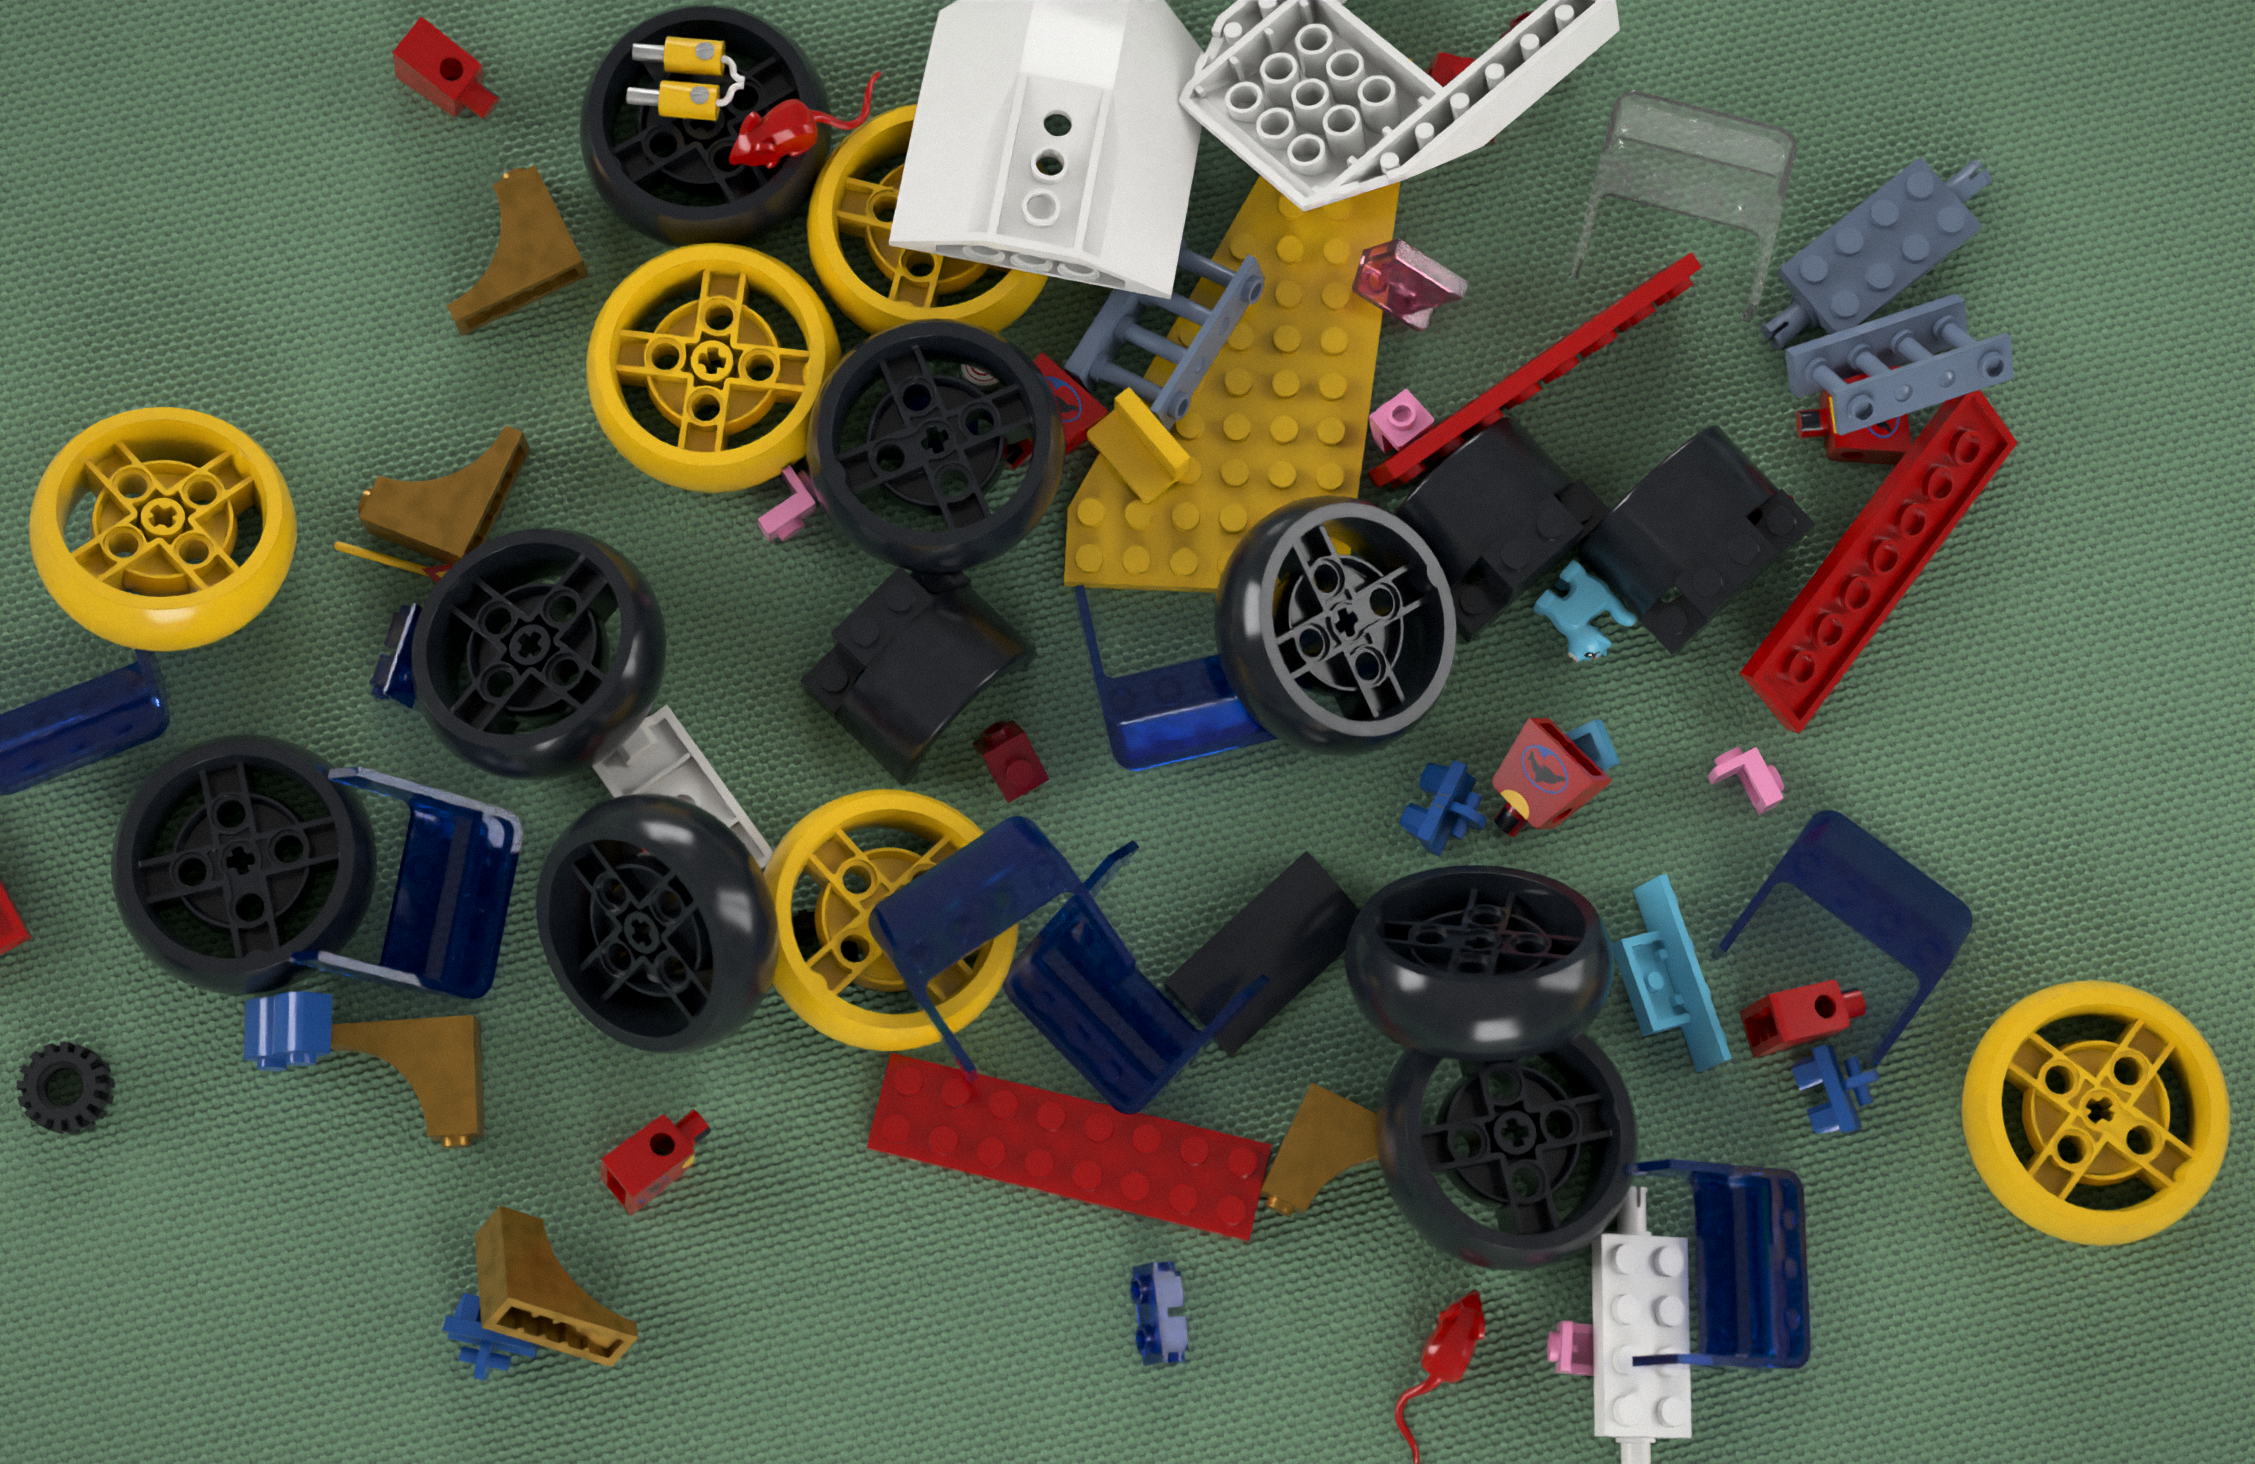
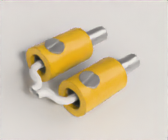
M668 36L665 46L633 44V60L664 62L665 72L722 77L726 63L729 66L732 79L739 83L731 85L726 96L720 99L719 85L662 80L659 90L628 87L627 104L658 106L659 115L664 117L717 121L720 106L729 104L735 91L744 89L745 76L738 75L734 60L725 56L724 41Z

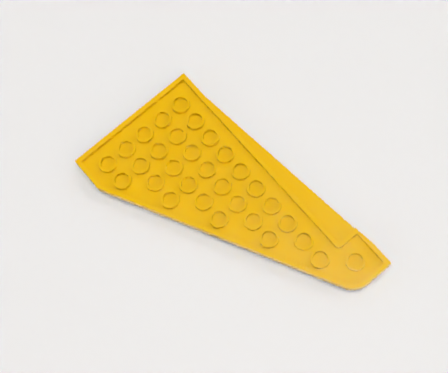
M1261 175L1259 176L1211 260L1237 272L1248 254L1255 257L1265 278L1264 288L1259 299L1254 304H1249L1192 394L1187 413L1181 420L1175 421L1169 431L1191 457L1190 471L1149 504H1144L1102 454L1099 453L1067 508L1064 587L1216 593L1222 571L1239 541L1259 520L1274 510L1292 501L1306 497L1336 495L1358 499L1400 181L1303 212ZM1201 276L1189 300L1213 310L1226 288ZM1178 316L1166 339L1188 349L1202 326ZM1156 355L1143 378L1164 387L1177 365ZM1140 398V400L1150 410L1153 404ZM1330 537L1337 554L1351 556V548L1348 545ZM1278 576L1275 582V588L1280 582Z

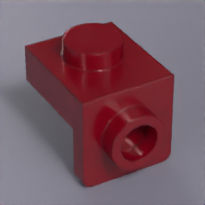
M1014 720L1007 723L1000 721L988 726L980 734L981 738L972 743L1007 803L1050 780L1028 737Z

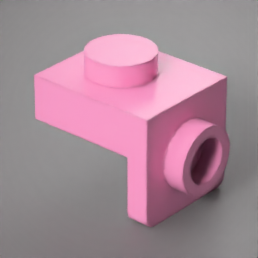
M1407 388L1369 415L1373 442L1384 454L1392 448L1398 451L1403 450L1435 425L1434 418Z
M790 465L781 470V475L793 496L758 518V527L768 542L778 536L782 541L791 538L806 526L802 520L816 512V502L813 499L816 494L810 478L803 470L796 474Z
M1737 747L1714 759L1717 766L1707 776L1711 785L1737 774L1758 815L1775 808L1783 800L1784 797L1781 794V791L1784 790L1783 781L1772 764L1768 766L1765 764L1757 747L1745 753L1742 752L1740 747Z
M1562 1320L1557 1323V1331H1549L1547 1360L1555 1362V1373L1594 1376L1593 1324L1573 1323V1321Z

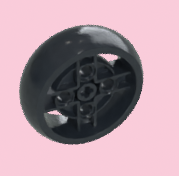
M701 4L670 9L653 15L629 29L609 48L597 64L587 84L581 106L579 132L583 161L596 191L604 202L622 221L645 237L675 248L704 243H727L743 246L771 234L789 221L804 206L812 194L816 179L824 163L828 159L832 136V126L821 122L816 123L818 129L816 143L805 153L796 157H789L770 181H767L761 172L765 164L761 166L741 164L734 171H721L718 168L723 161L729 159L744 119L752 111L757 112L762 118L775 106L790 99H798L811 110L831 115L828 95L818 71L804 50L792 37L766 19L747 11L721 5ZM668 36L724 41L725 52L745 56L760 63L747 72L736 66L738 75L745 76L744 89L735 91L730 103L720 106L717 121L664 117L659 115L658 106L640 105L636 121V135L614 147L615 121L627 97L628 87H634L644 76H646L651 84L648 89L659 90L662 80L719 85L720 99L726 96L731 85L739 83L732 79L729 66L726 63L723 76L716 77L669 73L664 71V62L633 60L632 50L634 43L665 46ZM743 99L757 101L756 106L748 111H740L735 108L736 104ZM705 122L709 127L713 126V129L706 132L702 127L698 128V125ZM663 145H672L677 148L668 157L654 155L656 150ZM667 184L675 190L693 196L712 197L721 195L726 204L710 207H688L663 201L649 193Z
M939 318L919 319L888 327L866 338L846 353L826 377L816 396L811 410L806 439L807 466L814 492L823 510L839 531L859 549L886 564L898 568L901 566L905 570L925 573L955 572L985 564L1008 552L1026 538L1047 512L1057 492L1062 478L1066 453L1065 427L1057 398L1047 379L1030 357L1014 343L985 327L965 321ZM926 362H952L967 365L989 374L1006 387L985 395L978 388L962 379L947 375H931ZM883 379L888 394L880 401L869 420L864 444L840 454L841 436L850 411L871 386ZM915 395H922L930 400L929 405L919 411L907 408L905 403ZM980 419L987 420L993 425L989 433L981 436L971 433L968 427L972 422ZM1032 437L1031 461L1020 487L1007 503L991 514L984 497L994 487L1004 469L1008 446ZM939 439L940 445L943 444L944 451L934 454L932 448L929 449V441ZM886 456H899L904 460V463L898 470L889 472L879 467V463ZM950 480H960L967 485L965 492L959 496L952 497L942 492V487ZM886 495L893 502L911 512L927 516H941L947 531L926 532L906 529L883 520L863 504Z
M1326 495L1306 497L1285 504L1259 520L1243 536L1228 558L1219 580L1214 605V634L1217 653L1226 679L1239 702L1258 724L1278 739L1299 749L1323 755L1352 756L1378 750L1400 739L1422 721L1436 704L1446 685L1454 659L1456 614L1445 574L1429 546L1415 530L1392 512L1373 503L1347 496ZM1330 537L1348 545L1364 560L1355 556L1337 554ZM1278 576L1280 582L1275 588V582ZM1299 641L1301 642L1302 651L1299 646ZM1300 687L1318 695L1335 697L1344 718L1325 710L1315 703Z
M540 527L522 529L501 535L478 546L456 562L444 574L427 598L418 617L411 645V675L416 700L421 713L440 742L455 756L486 773L514 780H547L585 770L600 762L623 745L646 718L656 699L666 663V631L661 608L650 584L638 567L623 553L598 538L573 530ZM563 575L557 584H528L539 579ZM619 607L621 618L619 646L610 671L606 676L610 660V643L604 624ZM573 611H576L574 616L569 621L564 622L568 614H570ZM511 622L509 628L500 633L502 627ZM468 643L467 665L473 683L460 697L459 672L461 660ZM542 649L540 653L534 657L535 653L538 650ZM579 673L576 680L566 686L568 679L574 674ZM513 685L511 691L507 695L501 697L503 691L508 686ZM562 720L539 731L511 735L521 723L548 724Z
M254 734L229 735L200 742L184 749L159 766L141 784L125 808L117 827L111 855V879L116 905L127 930L143 953L170 976L188 985L211 992L235 995L258 994L288 987L306 979L332 961L346 947L361 925L371 903L377 873V851L371 821L361 798L347 778L329 761L304 746L280 738ZM253 772L272 773L295 780L309 789L322 802L330 816L305 822L286 803L277 798L257 793ZM200 789H203L205 804L196 810L182 826L175 840L172 854L154 858L157 843L170 818L188 798ZM236 807L245 808L244 821L237 827L227 828L225 826L227 814ZM293 842H301L303 844L301 857L293 863H283L282 853L284 849ZM248 855L255 861V864L248 865L249 872L242 874L235 866L242 864V856ZM197 865H205L207 868L205 879L196 886H188V872ZM338 869L334 886L323 909L303 932L287 942L284 923L293 918L308 900L315 884L316 874ZM254 900H263L264 912L262 916L253 922H246L244 919L246 906ZM184 906L188 913L202 925L216 932L232 935L236 958L207 955L190 947L168 928L160 915V911Z
M646 793L629 794L605 800L584 811L564 829L551 847L545 859L537 888L536 913L539 935L547 961L559 985L573 1005L590 1023L609 1037L627 1046L658 1054H680L695 1052L726 1040L755 1014L774 979L779 953L778 917L769 885L762 870L745 844L726 824L703 808L676 797Z
M1486 865L1435 868L1414 873L1387 884L1373 894L1358 912L1348 935L1344 957L1347 982L1354 1001L1369 1023L1381 1034L1419 1052L1469 1061H1499L1524 1058L1551 1051L1574 1040L1591 1025L1602 1010L1611 989L1615 966L1612 943L1604 921L1594 906L1583 895L1566 884L1541 874L1508 867Z
M1584 1032L1563 1046L1537 1055L1552 1065L1566 1079L1577 1097L1569 1099L1554 1080L1536 1069L1520 1065L1519 1058L1499 1061L1458 1060L1462 1078L1452 1086L1443 1100L1435 1126L1420 1128L1421 1106L1424 1093L1432 1074L1445 1058L1419 1052L1408 1047L1400 1056L1386 1080L1377 1112L1376 1143L1379 1163L1386 1185L1401 1213L1435 1247L1458 1260L1482 1268L1505 1271L1538 1269L1556 1264L1578 1253L1595 1240L1613 1221L1629 1193L1635 1173L1638 1151L1637 1121L1630 1093L1620 1072L1605 1051ZM1489 1077L1496 1079L1503 1088L1502 1099H1498L1490 1093L1488 1089ZM1547 1116L1554 1118L1560 1126L1559 1139L1553 1137L1547 1131ZM1504 1130L1505 1133L1513 1132L1515 1141L1503 1140L1501 1131ZM1455 1134L1462 1136L1469 1145L1468 1157L1461 1156L1455 1150L1453 1145ZM1591 1145V1166L1585 1189L1573 1210L1559 1222L1553 1195L1559 1191L1570 1176L1576 1164L1580 1147ZM1514 1173L1521 1176L1527 1185L1525 1197L1518 1195L1512 1187L1511 1179ZM1445 1174L1450 1182L1467 1198L1483 1206L1494 1208L1500 1231L1477 1222L1461 1211L1446 1196L1434 1176Z

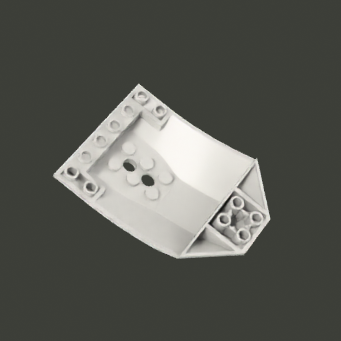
M957 0L940 10L917 104L889 245L1171 299L1202 124L1186 112L1178 100L1186 83L1195 74L1194 66L1200 53H1205L1165 0ZM1053 114H1061L1070 121L1071 130L1063 136H1053L1044 128L1043 123L1045 119ZM1052 157L1062 164L1063 169L1056 175L1048 176L1037 169L1036 163L1042 158Z

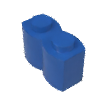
M296 991L277 994L274 997L247 1000L245 1002L243 1060L257 1062V1069L263 1071L287 1070V1065H316V1057L327 1056L331 1053L332 994Z

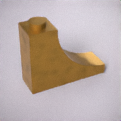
M535 165L527 169L520 167L510 170L501 177L499 182L493 184L501 213V232L496 253L480 280L467 293L447 305L462 336L589 276L583 259Z
M505 425L499 437L481 457L464 469L451 475L417 482L399 481L378 475L373 488H367L360 499L358 518L369 534L453 566L466 554L486 542L529 453L530 447L523 432Z
M474 1015L331 1024V1048L333 1050L361 1052L375 1056L393 1065L407 1079L421 1103L426 1120L427 1136L434 1141H441V1148L471 1147V1139L485 1138L481 1022Z
M1311 1083L1262 1184L1260 1195L1267 1198L1265 1206L1289 1218L1292 1217L1294 1211L1303 1215L1319 1190L1335 1176L1354 1166L1371 1161H1379L1376 1143L1377 1114L1321 1086Z
M500 1205L475 1234L482 1328L610 1367L637 1340L638 1332L635 1321L626 1319L599 1304L584 1292L564 1270L550 1246L543 1219Z

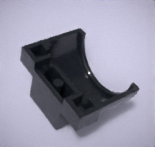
M1504 417L1481 430L1446 458L1402 501L1393 514L1415 530L1437 558L1452 594L1456 614V631L1469 644L1497 620L1510 604L1571 551L1577 550L1610 509L1580 478L1574 482L1513 417ZM1478 564L1480 567L1478 573L1481 578L1471 584L1463 583L1462 580Z
M1711 425L1683 443L1637 483L1591 531L1580 546L1578 555L1607 584L1609 589L1622 603L1636 615L1637 619L1665 649L1675 657L1709 625L1708 623L1776 560L1781 559L1815 527V523L1782 488L1779 490L1718 425ZM1760 509L1762 517L1757 525L1754 526L1748 517ZM1673 586L1682 594V596L1671 602L1661 600Z
M900 566L831 632L835 647L800 681L803 689L901 785H906L917 775L918 767L924 756L949 724L999 677L1017 666L1023 665L1026 668L1037 657V652L972 589L971 580L962 571L946 573L912 571L908 574Z

